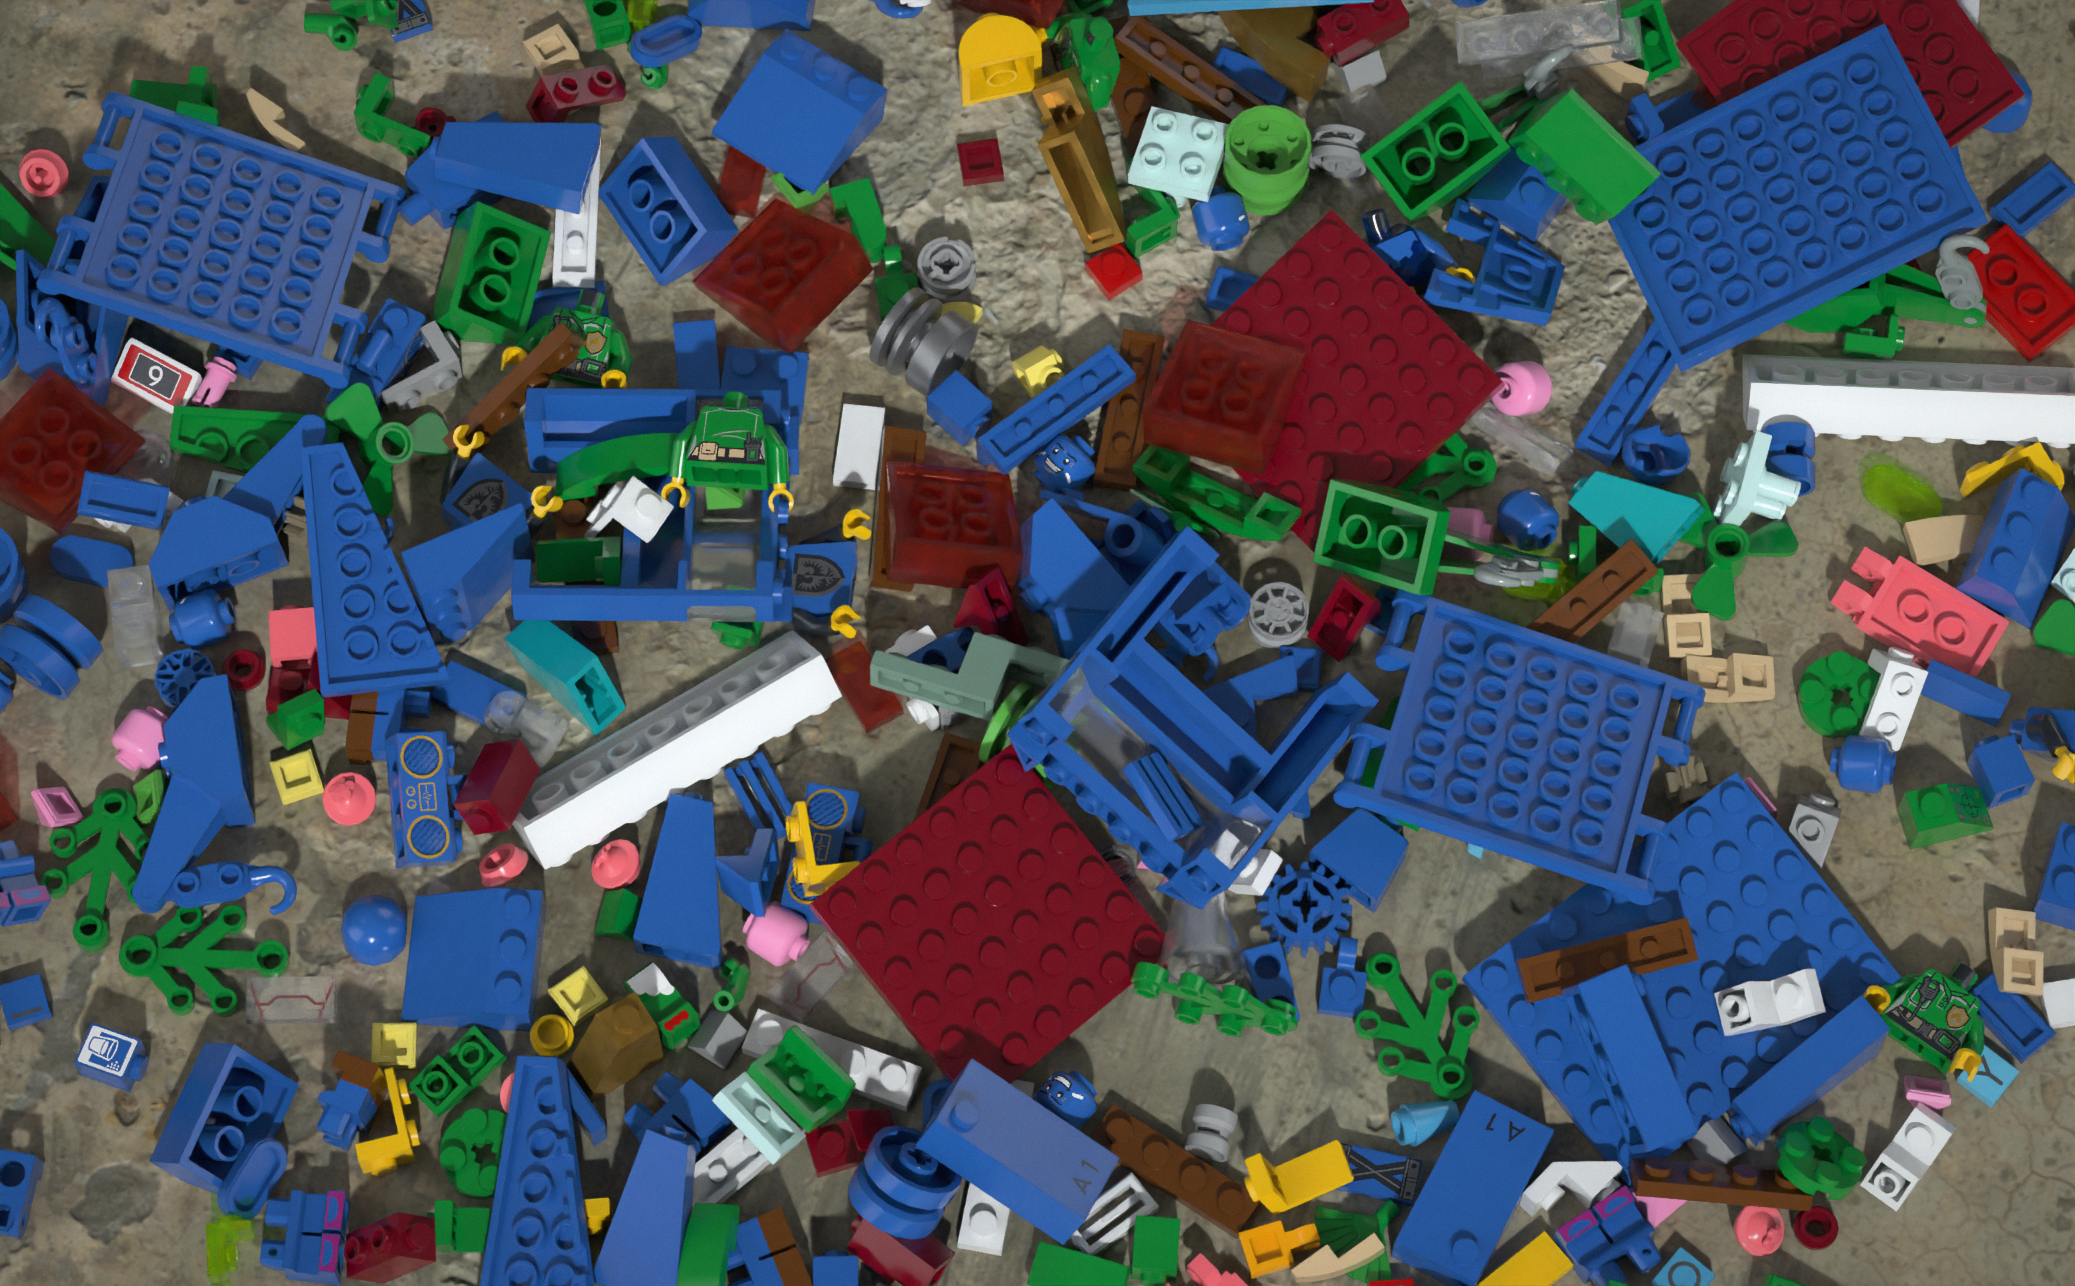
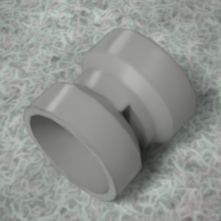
M1197 1105L1193 1116V1122L1196 1126L1194 1132L1188 1135L1185 1150L1204 1160L1214 1162L1227 1161L1231 1147L1228 1142L1229 1134L1235 1132L1238 1121L1236 1113L1216 1105Z

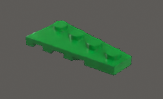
M174 406L169 446L172 451L247 474L303 416L309 414ZM317 415L323 419L328 430V439L325 444L341 443L342 430L327 423L324 415Z

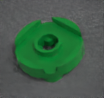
M1833 652L1830 656L1816 660L1805 670L1798 685V708L1803 721L1813 731L1827 738L1835 739L1836 736L1859 735L1877 687L1879 676L1867 663L1850 656L1846 652ZM1831 690H1846L1849 693L1848 698L1852 702L1847 704L1841 701L1836 705L1831 701L1834 695Z
M472 1108L465 1111L462 1117L456 1119L446 1130L440 1144V1164L450 1184L461 1194L474 1199H489L490 1196L495 1195L507 1114L491 1109L481 1110ZM485 1144L492 1145L491 1150L496 1155L493 1161L485 1159L482 1164L476 1163L477 1155L474 1150L478 1146L483 1147Z
M1813 1117L1809 1122L1801 1121L1789 1125L1775 1145V1151L1779 1150L1780 1153L1777 1164L1783 1175L1794 1186L1814 1196L1817 1190L1823 1193H1831L1827 1198L1828 1200H1840L1852 1193L1862 1177V1169L1867 1160L1862 1151L1853 1147L1847 1139L1834 1130L1833 1125L1828 1120L1822 1117Z

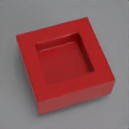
M1120 243L1111 246L1085 263V271L1108 301L1143 279V272Z

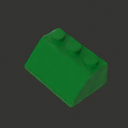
M1572 88L1535 105L1508 139V142L1516 149V154L1523 162L1534 166L1546 177V182L1550 188L1566 196L1575 205L1577 213L1595 225L1614 218L1661 174Z
M475 202L457 217L430 322L435 320L443 333L449 330L453 337L465 342L516 345L526 333L551 232L481 202Z

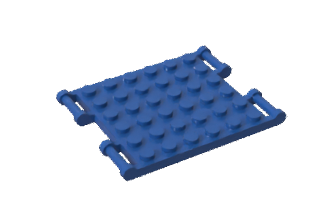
M110 92L106 94L102 103L103 116L93 143L85 149L83 162L87 167L94 170H103L105 168L113 170L95 222L71 215H64L60 218L56 228L58 238L47 268L39 274L36 282L37 288L47 295L61 293L324 379L327 385L336 389L347 387L351 377L349 366L359 335L366 330L368 316L363 311L340 304L339 300L355 251L364 253L365 257L372 262L383 263L387 261L391 251L389 240L399 212L397 206L407 199L406 191L399 186L120 93ZM125 116L131 118L132 121L121 151L109 148L119 118ZM372 199L381 201L383 205L374 235L362 232ZM80 239L86 241L87 244L76 275L72 276L63 273L73 244ZM332 322L341 325L343 328L333 361L321 357Z
M1401 589L1397 590L1392 602L1394 613L1384 645L1379 647L1375 658L1376 665L1385 671L1401 670L1407 672L1390 730L1368 723L1356 724L1351 737L1354 745L1343 781L1336 786L1333 796L1334 801L1342 807L1354 808L1358 806L1626 895L1631 902L1638 905L1651 904L1656 889L1653 885V880L1662 845L1668 842L1671 828L1661 820L1641 814L1656 755L1663 757L1664 761L1672 766L1680 767L1688 764L1691 754L1688 744L1697 709L1701 708L1704 703L1705 690L1697 684L1428 595H1417ZM1417 613L1424 617L1414 651L1410 652L1401 649L1410 616ZM1674 698L1678 700L1681 706L1673 737L1669 738L1661 735L1670 699ZM1375 747L1384 751L1373 788L1370 789L1361 786L1360 783L1370 749ZM1635 834L1643 836L1645 840L1636 877L1625 873Z

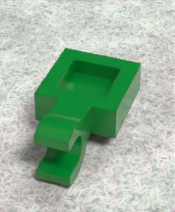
M899 245L883 247L886 277L875 278L881 323H883L890 310L906 292L912 288H918L916 273L903 274Z

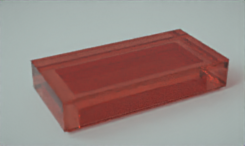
M730 145L717 199L728 214L756 219L768 168Z
M858 641L825 659V662L843 698L865 733L869 734L903 715L904 711L893 692L870 685V663L872 658L862 642Z

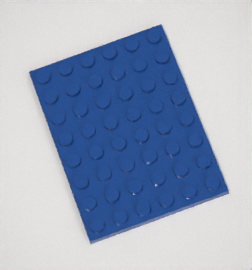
M1885 24L1634 147L1661 174L1619 214L1608 220L1681 372L1939 247L1947 237L1966 234L1988 223L1979 201Z
M1737 772L1667 823L1671 828L1668 842L1662 845L1653 880V885L1656 889L1651 904L1638 905L1631 902L1626 895L1587 883L1462 978V981L1603 1161H1617L1623 1167L1618 1180L1623 1186L1626 1185L1627 1188L1632 1185L1628 1173L1631 1158L1647 1159L1651 1156H1658L1666 1159L1694 1137L1697 1132L1653 1151L1631 1154L1564 996L1559 995L1526 1004L1515 963L1516 960L1687 917L1699 960L1642 974L1639 977L1645 989V995L1641 996V999L1698 1130L1707 1121L1716 1120L1729 1111L1732 1101L1851 1002L1860 995H1863L1869 986L1894 984L1901 978ZM1645 840L1631 850L1625 871L1626 874L1637 876ZM1803 969H1815L1826 1012L1791 1024L1724 1036L1714 993L1748 981H1771Z

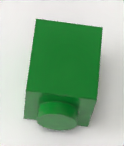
M1136 1215L1131 1279L1140 1280V1284L1144 1286H1165L1167 1282L1176 1283L1181 1219Z

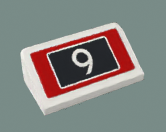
M131 337L124 347L111 377V382L173 415L174 406L191 407L193 404L191 400L202 382V377L197 371Z

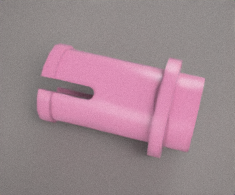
M214 357L212 362H207L205 365L207 372L191 400L197 407L217 408L229 383L235 382L237 378L234 374L237 367L220 357Z

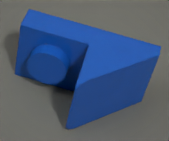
M756 829L752 846L746 847L745 856H718L715 859L722 891L756 917H765L766 908L769 904L780 865L774 829Z

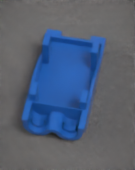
M1140 499L1125 511V515L1131 516L1159 532L1163 538L1164 546L1178 533L1171 528L1169 517L1156 505L1150 509ZM1093 537L1089 539L1130 587L1145 570L1136 568L1109 553L1105 547L1104 538L1099 542ZM1214 561L1209 568L1194 577L1154 625L1152 630L1177 651L1188 653L1193 657L1199 656L1212 646L1220 632L1231 630L1244 620L1250 610L1251 596Z

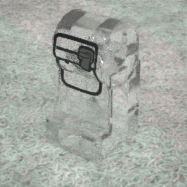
M503 691L497 694L484 711V721L493 733L499 735L509 734L515 739H520L522 743L533 749L530 755L537 765L542 768L551 759L570 725L569 722L513 691Z

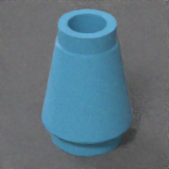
M1452 1099L1402 1104L1399 1110L1391 1113V1125L1395 1138L1400 1145L1410 1144L1412 1147H1416L1456 1126L1460 1114L1457 1105Z

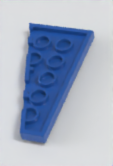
M343 443L300 447L322 697L451 684V678Z
M517 1055L480 1286H595L565 1061L558 1058Z

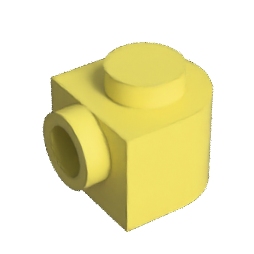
M1040 345L1012 361V368L1018 382L1032 399L1064 377L1062 372L1065 370L1063 361L1053 348L1048 350L1043 345Z

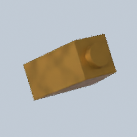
M636 992L629 994L595 1015L566 1065L591 1103L664 1061L658 1027Z

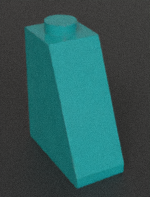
M1595 471L1591 477L1588 475L1583 476L1572 488L1570 494L1573 497L1568 502L1618 547L1631 538L1655 567L1705 511L1701 504L1693 498L1599 471Z
M524 620L504 638L519 665L593 735H598L626 709L624 702L598 657L549 620Z

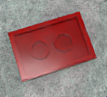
M2005 223L1984 240L1990 248L1989 253L1983 254L1979 249L1973 248L1965 256L1973 263L1983 287L1982 298L1987 302L1985 319L2030 363L2075 327V291Z

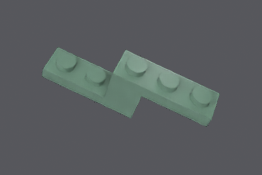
M974 632L958 674L952 673L940 665L932 664L928 666L912 661L905 655L897 652L885 653L876 650L870 663V685L990 721L1001 703L1009 680L1019 683L1024 682L1032 687L1047 691L1070 664L1071 660L1051 655L1039 647L1031 646L1027 648L1008 642L999 635H984ZM1076 671L1057 694L1070 698L1079 684Z

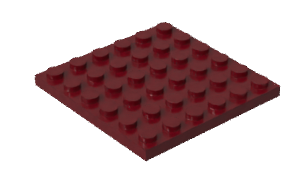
M1735 0L1675 43L1717 103L1721 105L1885 24L1951 149L2025 97V93L1956 0Z
M1331 209L1157 376L1155 389L1259 497L1266 492L1302 509L1300 517L1290 529L1315 553L1330 479H1346L1397 489L1494 397L1505 384Z
M1012 744L1007 746L808 905L950 1083L953 1082L967 1063L974 1059L1011 1084L1133 984L1131 979L1137 963L1147 962L1156 965L1175 949V946L1033 770L1030 769L1025 772Z

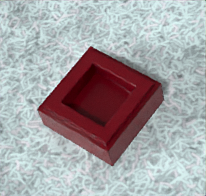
M998 138L957 144L963 187L1004 181Z

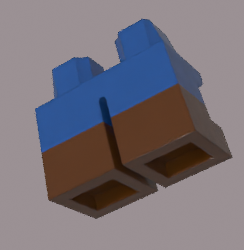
M406 688L352 694L351 713L349 714L345 745L349 763L367 765L368 760L387 761L385 739L396 733L426 732V729L406 727L408 717H430L432 706L430 691Z
M338 1050L331 1065L337 1076L338 1084L335 1091H324L317 1098L323 1109L317 1129L324 1133V1142L349 1151L358 1131L369 1134L389 1089L379 1065Z
M778 1207L738 1225L736 1251L729 1250L727 1271L744 1264L748 1277L727 1286H812L782 1207Z

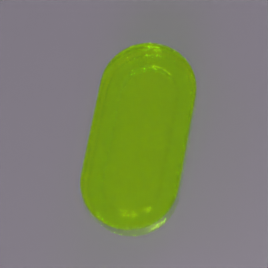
M1878 464L1871 467L1865 474L1862 482L1864 498L1871 505L1899 522L1905 524L1906 522L1940 516L1942 501L1939 495L1933 489L1895 466Z

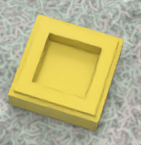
M311 749L269 762L283 805L324 792Z
M584 965L548 989L549 996L573 1028L609 1004V999Z
M372 1023L371 1062L379 1065L381 1070L393 1067V1069H417V1023Z

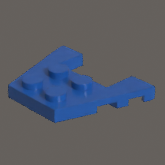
M1457 198L1445 231L1484 246L1485 250L1474 283L1434 268L1428 281L1423 301L1431 305L1546 326L1552 314L1565 266L1523 238L1516 243L1499 232L1501 224L1489 216L1485 221H1482L1469 212L1470 204Z
M1295 656L1284 657L1201 692L1258 742L1254 701L1295 698L1298 696ZM1176 778L1184 792L1192 793ZM1308 790L1289 812L1294 814L1293 817L1310 819Z

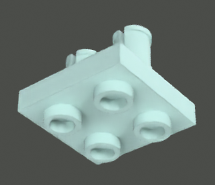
M1151 106L1128 173V184L1162 191L1163 197H1170L1177 208L1182 207L1186 203V197L1208 202L1224 156L1225 134L1230 124Z
M1756 430L1747 443L1740 442L1734 458H1727L1720 476V481L1725 482L1722 495H1717L1711 509L1718 526L1722 524L1740 526L1751 512L1774 521H1780L1786 507H1792L1795 504L1800 492L1801 482L1766 471V466H1764L1772 439L1771 435Z

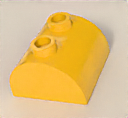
M987 13L980 16L962 36L959 45V90L962 106L1031 92L1037 81L1042 78L1041 44L1034 30L1025 22L1011 16Z

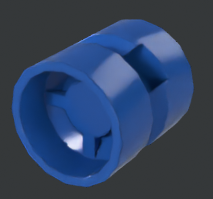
M1780 422L1761 429L1762 433L1772 436L1764 465L1766 466V471L1801 482L1798 497L1808 495L1814 491L1815 464L1811 460L1815 455V432L1813 428L1797 422Z

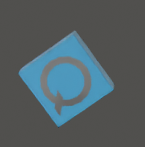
M1680 1247L1656 1275L1651 1284L1653 1286H1709L1716 1275Z

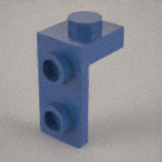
M1699 89L1691 90L1654 107L1646 93L1631 98L1627 117H1625V125L1630 136L1640 145L1711 108Z

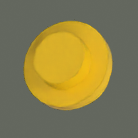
M554 1014L545 1015L539 1018L530 1030L531 1045L535 1052L543 1057H554L555 1055L561 1057L573 1045V1028L569 1021L562 1016Z

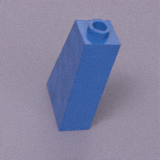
M446 122L441 138L436 136L433 138L429 161L435 162V179L579 215L600 148L602 125L595 123Z
M689 792L683 793L682 796L670 794L633 942L636 953L720 970L723 960L719 884L715 862L717 857L715 814L713 802H708L702 795Z
M1860 995L1732 1101L1731 1108L1728 1111L1730 1115L1729 1122L1732 1128L1742 1139L1746 1140L1749 1138L1757 1147L1875 1058L1891 1028L1868 1001Z
M662 1123L661 1128L653 1127L646 1129L594 1267V1283L602 1286H677L680 1257L692 1209L697 1143L685 1139L687 1131L667 1123Z

